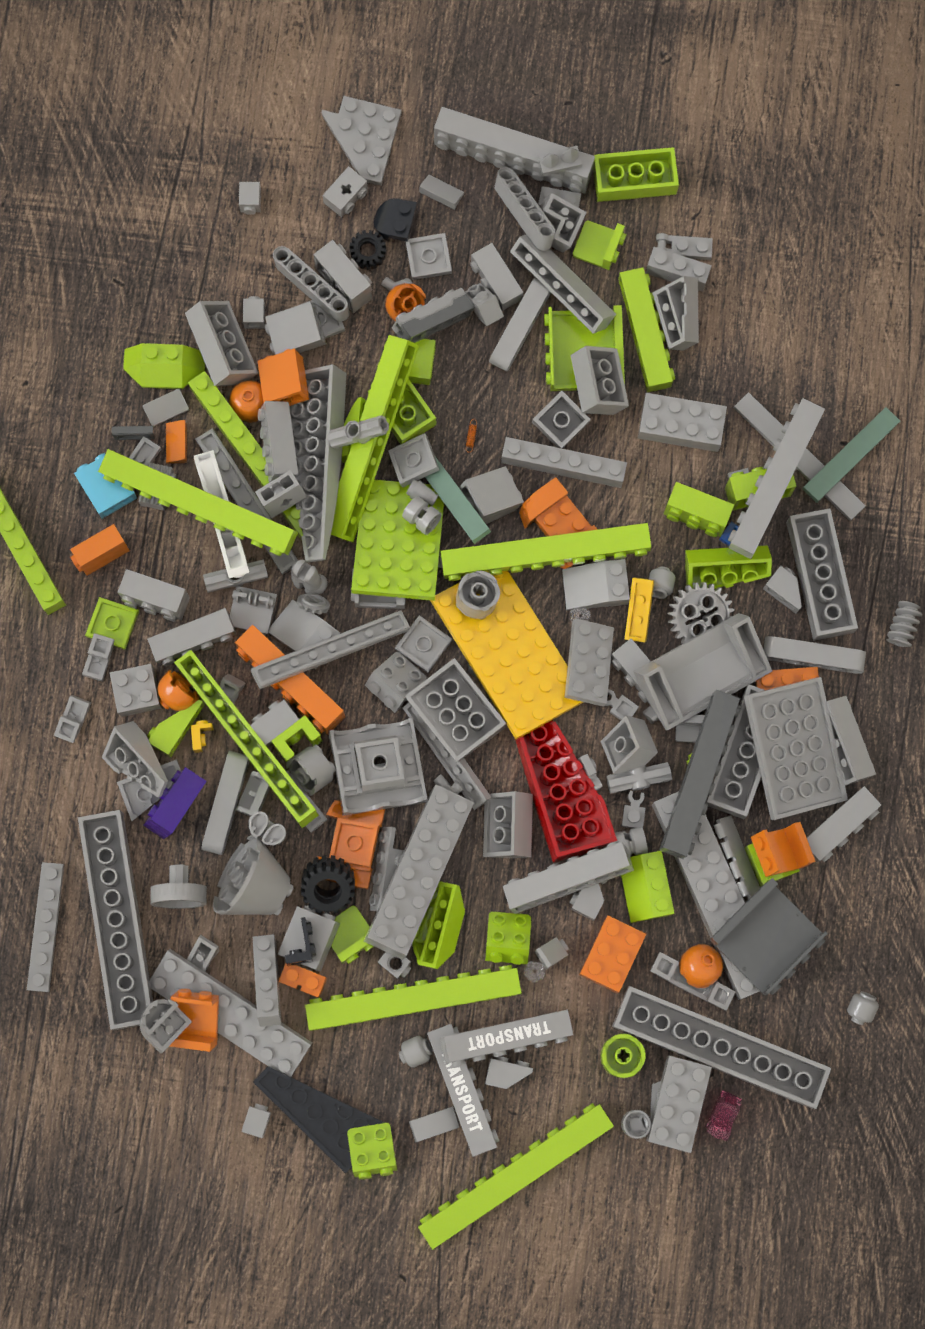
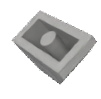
M780 566L763 590L796 614L802 607L798 580L791 569Z
M556 937L536 949L535 954L547 970L567 957L568 953L566 951L569 948L563 939L559 941Z

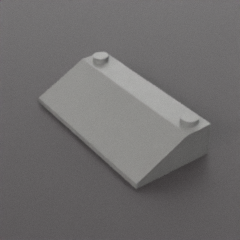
M738 613L633 672L642 692L665 730H669L705 710L715 690L731 695L772 672V669L750 617Z

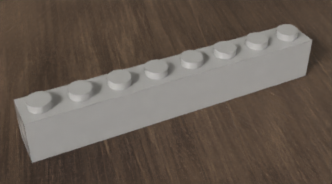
M802 398L800 404L795 403L790 413L793 415L791 422L786 421L781 431L785 434L782 440L777 439L772 449L776 453L773 458L768 457L763 467L767 471L764 476H759L755 484L758 489L755 494H750L746 502L749 507L746 512H741L737 523L740 525L737 531L732 530L728 541L731 542L729 549L750 559L752 558L823 415L824 408Z

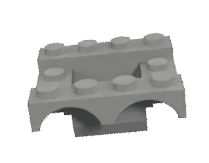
M413 718L391 724L374 723L352 730L329 731L343 816L426 803L427 794ZM382 757L386 762L385 766L381 768L376 767L374 759Z

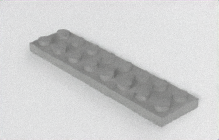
M171 949L166 952L149 980L151 989L167 1000H171V996L179 989H190L191 992L196 993L209 991L212 995H219L218 1033L267 1066L289 1077H292L312 1045L311 1041L282 1022L281 1025L260 1027L257 1018V1006Z

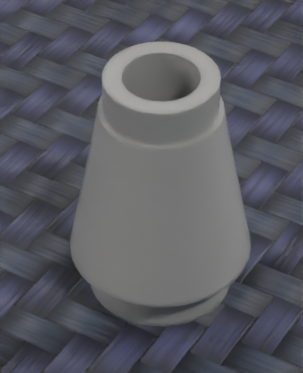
M413 480L406 493L410 496V499L419 496L431 506L434 505L438 498V495L420 480Z

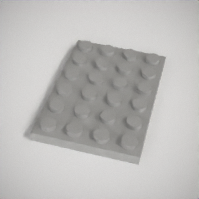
M816 677L744 695L771 820L847 801L848 797L822 678Z

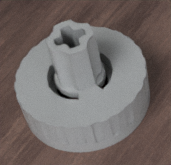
M170 865L169 883L151 887V906L183 909L202 907L207 904V887L201 884L188 883V866Z

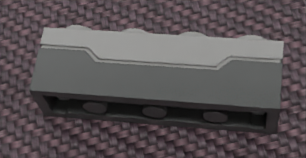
M462 287L455 291L452 289L440 298L434 297L426 305L422 306L420 304L409 313L403 312L395 318L396 321L392 329L399 338L416 343L468 318L475 306Z

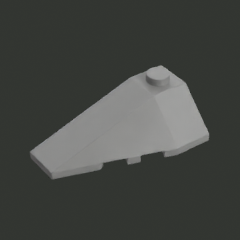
M134 721L114 726L102 758L118 774L123 773L127 775L128 780L137 781L143 789L157 797H161L168 780L146 734Z

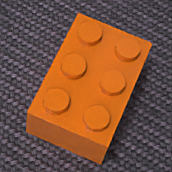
M607 915L579 975L615 993H619L646 934Z

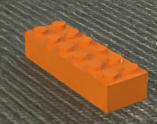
M253 624L235 642L238 655L246 663L251 661L253 668L284 656ZM300 673L270 685L276 691L280 689L283 698L290 705L295 703L298 712L302 716L305 715L307 718L312 719L313 726L321 734L325 732L329 735V731L334 730L345 718L344 710L305 673Z

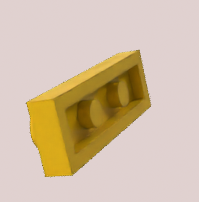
M632 578L625 640L647 641L654 580Z

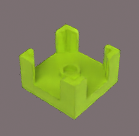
M304 715L274 738L272 743L282 758L288 762L294 757V752L289 746L300 741L303 735L307 737L313 746L319 745L323 740L316 728Z

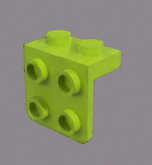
M586 221L574 248L573 257L610 270L612 263L616 264L620 252L617 249L619 245L623 246L627 235L624 233L625 226L617 223L615 230L597 223Z
M351 906L336 916L334 921L340 923L331 947L343 964L346 961L350 964L359 957L357 954L362 950L367 952L375 947L364 942L370 926L356 906Z
M490 912L485 961L513 963L516 965L528 964L531 916L527 914Z
M382 1123L348 1130L354 1177L369 1179L372 1177V1174L380 1173V1176L392 1175L393 1171H397L390 1124Z

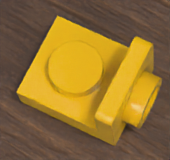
M207 720L196 721V725H191L194 753L203 752V746H206V736L201 732L214 730L213 724L208 723Z

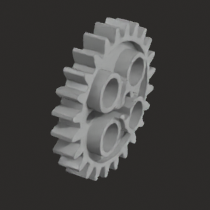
M701 582L699 587L698 583H693V589L690 585H686V592L679 590L680 597L673 596L676 604H669L674 610L667 613L673 616V619L669 620L668 623L674 624V627L670 630L678 632L675 636L676 639L683 637L681 644L714 627L711 623V618L714 615L718 618L717 625L732 617L730 613L735 611V609L728 607L732 601H725L727 593L720 595L722 588L714 590V584H709L707 587L706 582ZM704 597L709 598L710 603L708 607L703 606L702 601ZM686 606H690L692 610L688 617L684 613ZM717 607L716 611L702 616V619H696L688 625L685 624L686 621L699 617L701 615L700 612L706 613ZM696 624L700 627L698 635L693 633V627Z

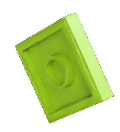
M99 597L85 636L92 639L95 633L114 639L113 646L125 650L139 610Z

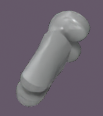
M299 560L293 565L291 579L296 588L301 589L304 586L306 593L318 595L326 590L327 579L324 575L318 574L315 566L309 565L305 560Z
M261 811L255 812L250 816L249 829L254 837L262 838V842L266 845H277L284 841L286 828L283 825L270 821L267 814Z

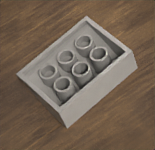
M455 658L405 695V698L456 763L506 728V722Z

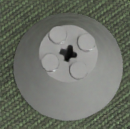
M250 835L247 837L249 841L246 844L241 843L237 847L219 879L217 887L220 888L218 897L214 896L213 909L220 915H279L283 908L282 903L285 897L290 896L292 893L293 885L290 884L288 874L259 837Z

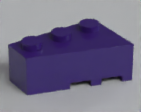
M186 767L181 772L179 770L175 772L171 778L172 785L164 789L162 796L159 797L161 799L157 806L154 804L147 814L149 816L143 824L144 827L162 839L167 838L173 833L207 782Z

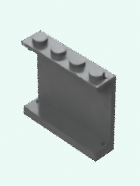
M773 878L769 879L709 939L764 996L769 993L773 995L781 987L779 983L784 978L788 980L796 972L794 967L799 962L804 964L811 957L809 952L814 947L816 949L821 947L826 941L824 937L828 934L826 931L821 932L776 887L778 883Z

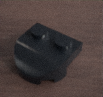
M398 198L388 199L383 202L376 211L373 221L374 229L379 233V236H382L385 241H389L391 238L408 242L417 210V202Z

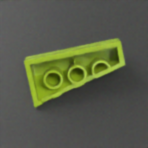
M768 545L758 546L751 559L729 548L685 550L686 584L690 585L692 589L693 583H698L699 587L701 582H706L707 587L709 584H714V589L723 586L729 588L738 582L744 581V583L771 576L772 557Z

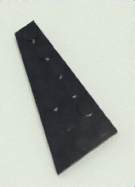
M269 1066L253 1081L345 1174L352 1167L348 1130L385 1123Z

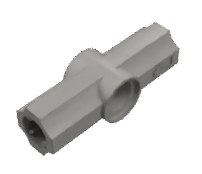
M377 416L360 422L350 421L346 426L330 430L329 434H327L328 442L335 449L357 442L364 444L371 438L385 435L389 430V423L384 416Z
M264 559L247 563L249 573H246L238 580L229 578L226 569L204 574L207 592L242 586L245 583L268 578Z
M666 762L648 767L642 766L620 774H610L606 776L609 792L612 794L630 789L633 791L641 790L653 784L668 782L672 780L670 766Z

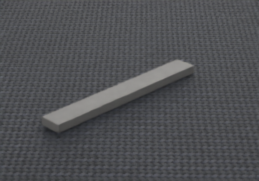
M748 392L734 406V409L774 447L777 439L782 440L785 434L781 432L784 426ZM806 448L796 469L810 481L824 465ZM841 481L825 495L849 521L865 508V505Z
M213 428L197 437L195 440L203 453L214 450L224 485L236 504L272 520ZM263 545L282 575L290 571L298 561L292 550H290L289 555L282 553L281 556L269 552L270 547Z
M400 610L251 669V673L259 689H262L410 630V626Z

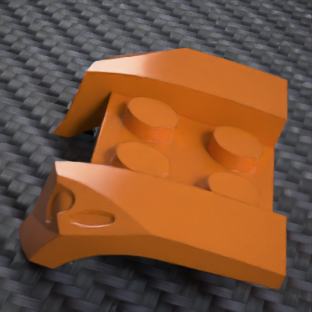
M556 477L534 492L520 508L519 514L524 528L526 529L535 521L546 537L598 530L595 525L591 526L569 499L567 490ZM567 562L561 568L566 569L574 564L573 562Z
M334 800L326 814L337 819L329 858L333 855L336 856L337 860L339 858L344 859V864L348 862L350 870L353 869L355 887L369 890L373 870L371 866L379 828H382L385 809L343 816L340 800Z

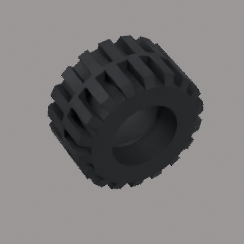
M323 855L322 859L316 857L313 859V863L309 862L307 868L303 870L301 881V895L305 904L309 903L310 909L316 908L317 913L325 911V914H330V911H333L334 914L339 913L340 908L344 910L346 909V904L350 905L355 893V877L353 869L350 870L349 863L344 864V859L339 858L337 860L336 856L331 855V858H327L326 855ZM324 879H331L336 881L339 886L333 890H324L318 887L317 883Z

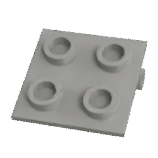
M237 586L232 594L234 599L230 612L233 626L247 630L253 624L261 633L268 634L277 594Z

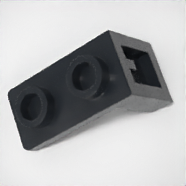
M306 917L301 918L306 952H302V949L289 951L290 954L285 955L287 966L313 962L312 956H316L315 944L310 943L309 935L313 934L311 922H307Z

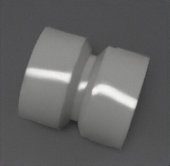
M419 496L410 501L402 514L406 521L412 525L416 524V528L425 535L429 534L437 526L442 516V513L434 507H428V503Z
M642 827L630 829L629 833L625 831L615 832L616 842H622L626 846L629 857L631 854L637 856L648 853Z
M630 1110L623 1115L621 1128L627 1136L640 1139L649 1133L651 1121L645 1112Z

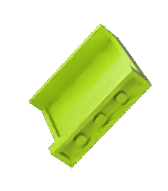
M622 305L613 306V311L616 313L613 320L606 329L594 334L571 311H552V307H548V314H544V326H548V333H545V346L549 345V353H545V363L550 368V372H546V385H550V391H578L571 355L585 346L617 348L625 384Z

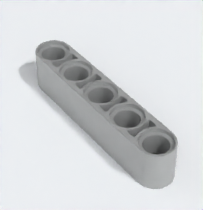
M500 168L494 187L496 192L534 246L543 251L550 249L555 228L517 174L511 168Z
M280 246L273 251V259L277 270L329 316L339 322L345 321L349 317L347 300L289 248ZM295 270H301L298 273H293ZM310 282H314V283H315V284H313V285H307V284L310 283ZM323 295H329L327 298H322ZM338 307H343L340 311L336 310Z
M534 278L490 357L489 363L505 371L510 369L551 294L538 279Z
M773 636L765 637L763 650L770 661L855 674L864 673L866 652L863 650Z
M229 751L227 754L201 849L219 855L224 853L249 765V759L245 754Z

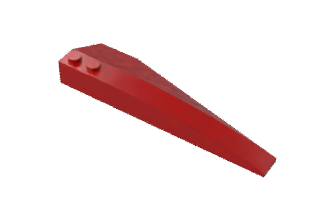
M551 720L519 739H515L553 863L567 860L616 842L617 838L605 801L595 790L594 783L591 778H588L583 769L584 767L577 760L573 749L557 723Z

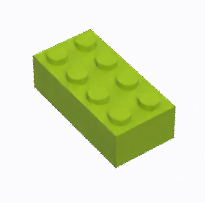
M674 147L594 155L593 172L597 202L677 195L679 182Z

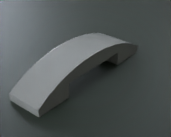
M659 952L650 972L725 1011H727L736 992L718 982L707 988H696L689 985L684 975L680 973L679 962Z

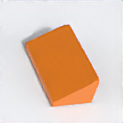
M185 420L166 423V464L187 463V423Z

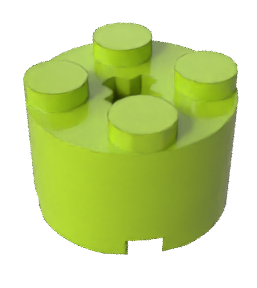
M618 1034L612 1036L604 1043L600 1054L601 1063L604 1069L612 1076L618 1078L631 1077L641 1070L645 1062V1050L640 1041L629 1034ZM621 1050H623L624 1053H628V1058H625V1062H622V1060L620 1058L618 1059L617 1054H620Z

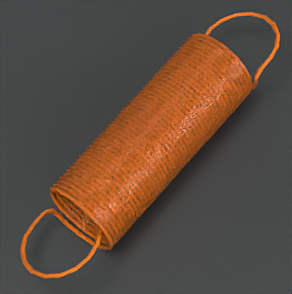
M477 422L476 425H469L466 446L472 447V450Z

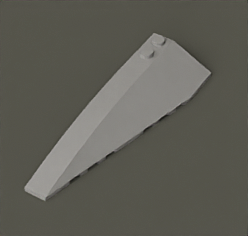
M334 364L305 370L309 400L289 406L299 474L296 479L307 495L306 498L296 503V509L300 510V520L298 521L303 532L302 544L305 561L308 563L326 560L339 487L342 447L332 448L328 442L327 434H329L330 430L344 426L346 373Z

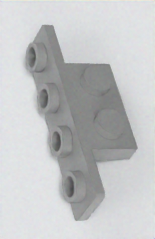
M382 827V831L379 834L380 845L376 855L377 864L375 874L373 875V891L369 899L370 911L378 910L404 850L393 848L395 827Z

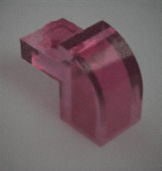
M722 1090L706 1125L707 1133L717 1139L727 1141L731 1133L732 1124L740 1110L742 1099Z

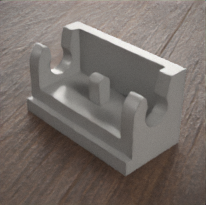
M251 772L236 807L237 812L247 816L261 811L270 790V786L258 772Z

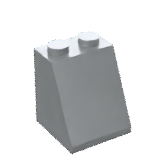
M506 466L466 479L459 486V489L485 524L516 511L524 503L522 494L518 491L513 477Z

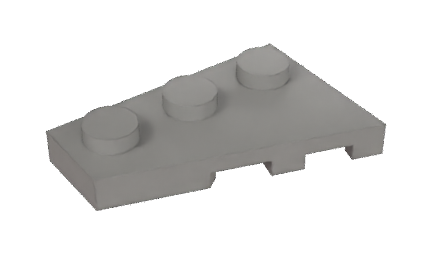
M177 760L161 765L168 780L167 788L172 785L171 778L177 770L181 772ZM126 778L117 782L131 821L160 799L143 789L137 781H130Z

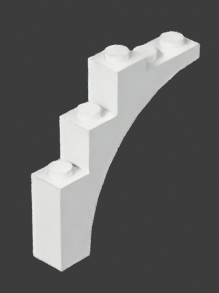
M214 450L195 455L194 460L203 490L229 502ZM215 528L229 578H239L249 573L241 539L233 536L232 530L226 528L224 532Z

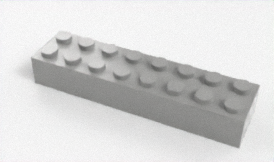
M441 107L434 127V145H437L442 150H453L458 155H468L474 157L479 162L493 163L498 168L508 167L516 174H526L538 181L545 180L556 187L563 186L569 188L572 192L586 193L593 173L595 156L579 151L582 161L581 168L542 176L538 154L568 147L445 107Z
M439 785L433 787L364 942L402 960L407 956L474 804L473 801Z

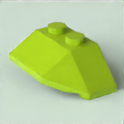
M142 343L124 350L123 369L142 388L183 389L189 385V381L205 371V362L200 350L189 346Z
M445 882L438 883L412 942L418 965L438 969L455 952L465 914L459 885Z

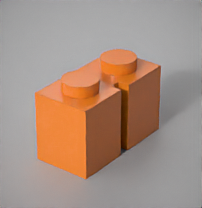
M285 963L278 982L297 990L299 986H302L300 991L320 998L327 978L297 965L287 966Z

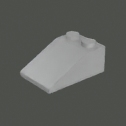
M625 559L602 561L562 569L566 610L628 605L630 597Z
M294 600L288 604L268 631L271 636L292 652L340 634L339 631L317 615L300 609Z

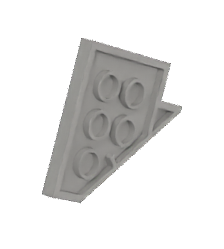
M343 96L339 114L322 110V117L355 171L367 180L368 183L381 186L401 117V110Z

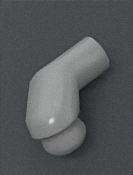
M385 277L381 285L390 291L394 286L403 283H413L409 278L394 282L390 278Z
M441 774L434 780L436 785L458 795L463 790L458 782L451 786Z

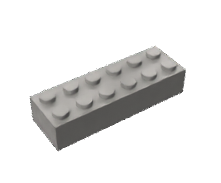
M831 509L790 516L786 523L813 641L854 633L858 629Z
M750 684L747 685L740 702V712L733 722L734 730L732 735L726 741V744H728L727 751L720 758L719 764H721V769L717 776L714 775L712 781L715 784L711 796H707L705 802L708 803V807L741 819H745L748 815L761 778L744 695L764 690Z

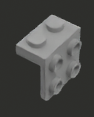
M395 652L372 672L365 686L396 713L405 702V695L424 682L426 676L400 652Z

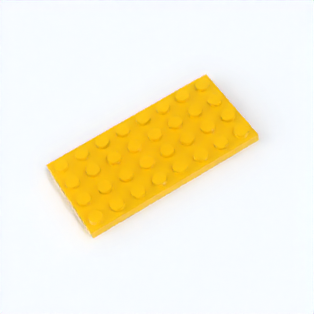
M502 571L503 574L494 576L500 588V597L494 611L484 619L470 618L457 608L456 593L459 583L435 595V601H430L517 740L584 702L564 698L568 666L510 573Z

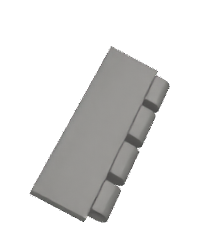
M732 816L716 820L717 824L714 825L718 838H724L725 842H722L721 845L726 858H732V862L729 865L734 878H740V882L737 885L742 897L747 896L750 899L760 889L759 883Z

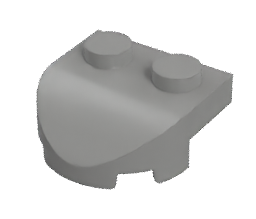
M162 999L153 1001L145 1008L140 1019L142 1035L160 1054L192 1022L177 1007L178 1004L172 1000Z

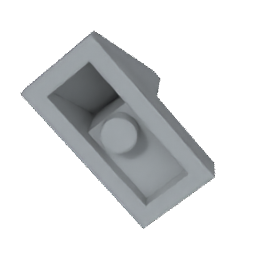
M200 935L187 960L206 972L212 959L218 954L219 946Z

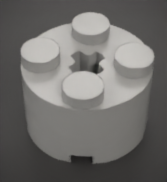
M485 571L466 574L461 579L457 589V608L470 618L484 619L494 611L500 597V588L495 577Z
M317 745L305 748L286 762V769L290 768L291 771L288 775L302 793L306 791L309 793V796H312L332 782L333 773L336 772L334 764L326 759L321 748Z

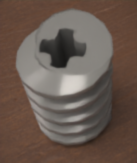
M899 601V608L895 611L897 616H894L892 619L894 622L890 625L892 631L888 632L887 636L889 639L886 640L900 647H912V644L907 640L915 638L910 632L917 631L912 625L920 623L919 620L915 619V616L921 617L922 613L917 611L920 609V606L917 604Z

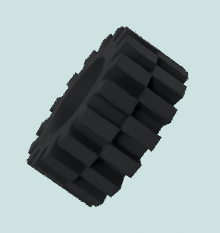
M363 230L362 234L358 232L356 238L353 237L351 239V259L357 265H360L361 269H364V267L367 270H370V267L376 269L377 265H381L382 260H385L386 244L383 237H379V233L375 232L373 234V230H369V233H366V230ZM367 243L374 245L376 248L375 253L369 257L362 255L360 252V248Z

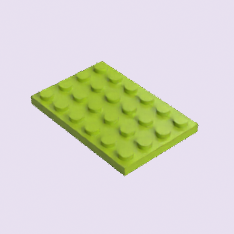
M374 480L358 526L351 588L352 594L435 601L444 502L439 496L432 507L442 513L441 519L437 526L429 534L425 535L416 528V524L412 525L402 517L406 506L412 500L406 494L411 484L402 487L396 481ZM425 484L428 488L435 492V494H437L430 484Z

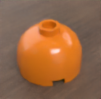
M403 283L394 286L386 297L385 306L387 313L391 319L396 321L395 318L403 312L409 313L420 304L422 306L425 305L424 299H426L423 290L415 284Z
M247 380L240 382L230 393L229 404L241 420L249 423L258 421V410L263 405L261 384L256 381Z
M171 670L161 678L157 688L158 695L161 698L159 700L160 704L166 709L171 708L175 711L189 708L199 700V695L196 691L192 693L189 688L191 686L190 683L176 671L171 673Z
M697 944L687 949L681 956L679 970L689 985L696 988H707L720 978L723 971V960L719 952L713 947L706 944Z

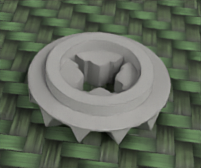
M306 593L297 598L296 604L299 605L300 609H304L305 612L320 615L327 613L330 608L329 601L318 594Z

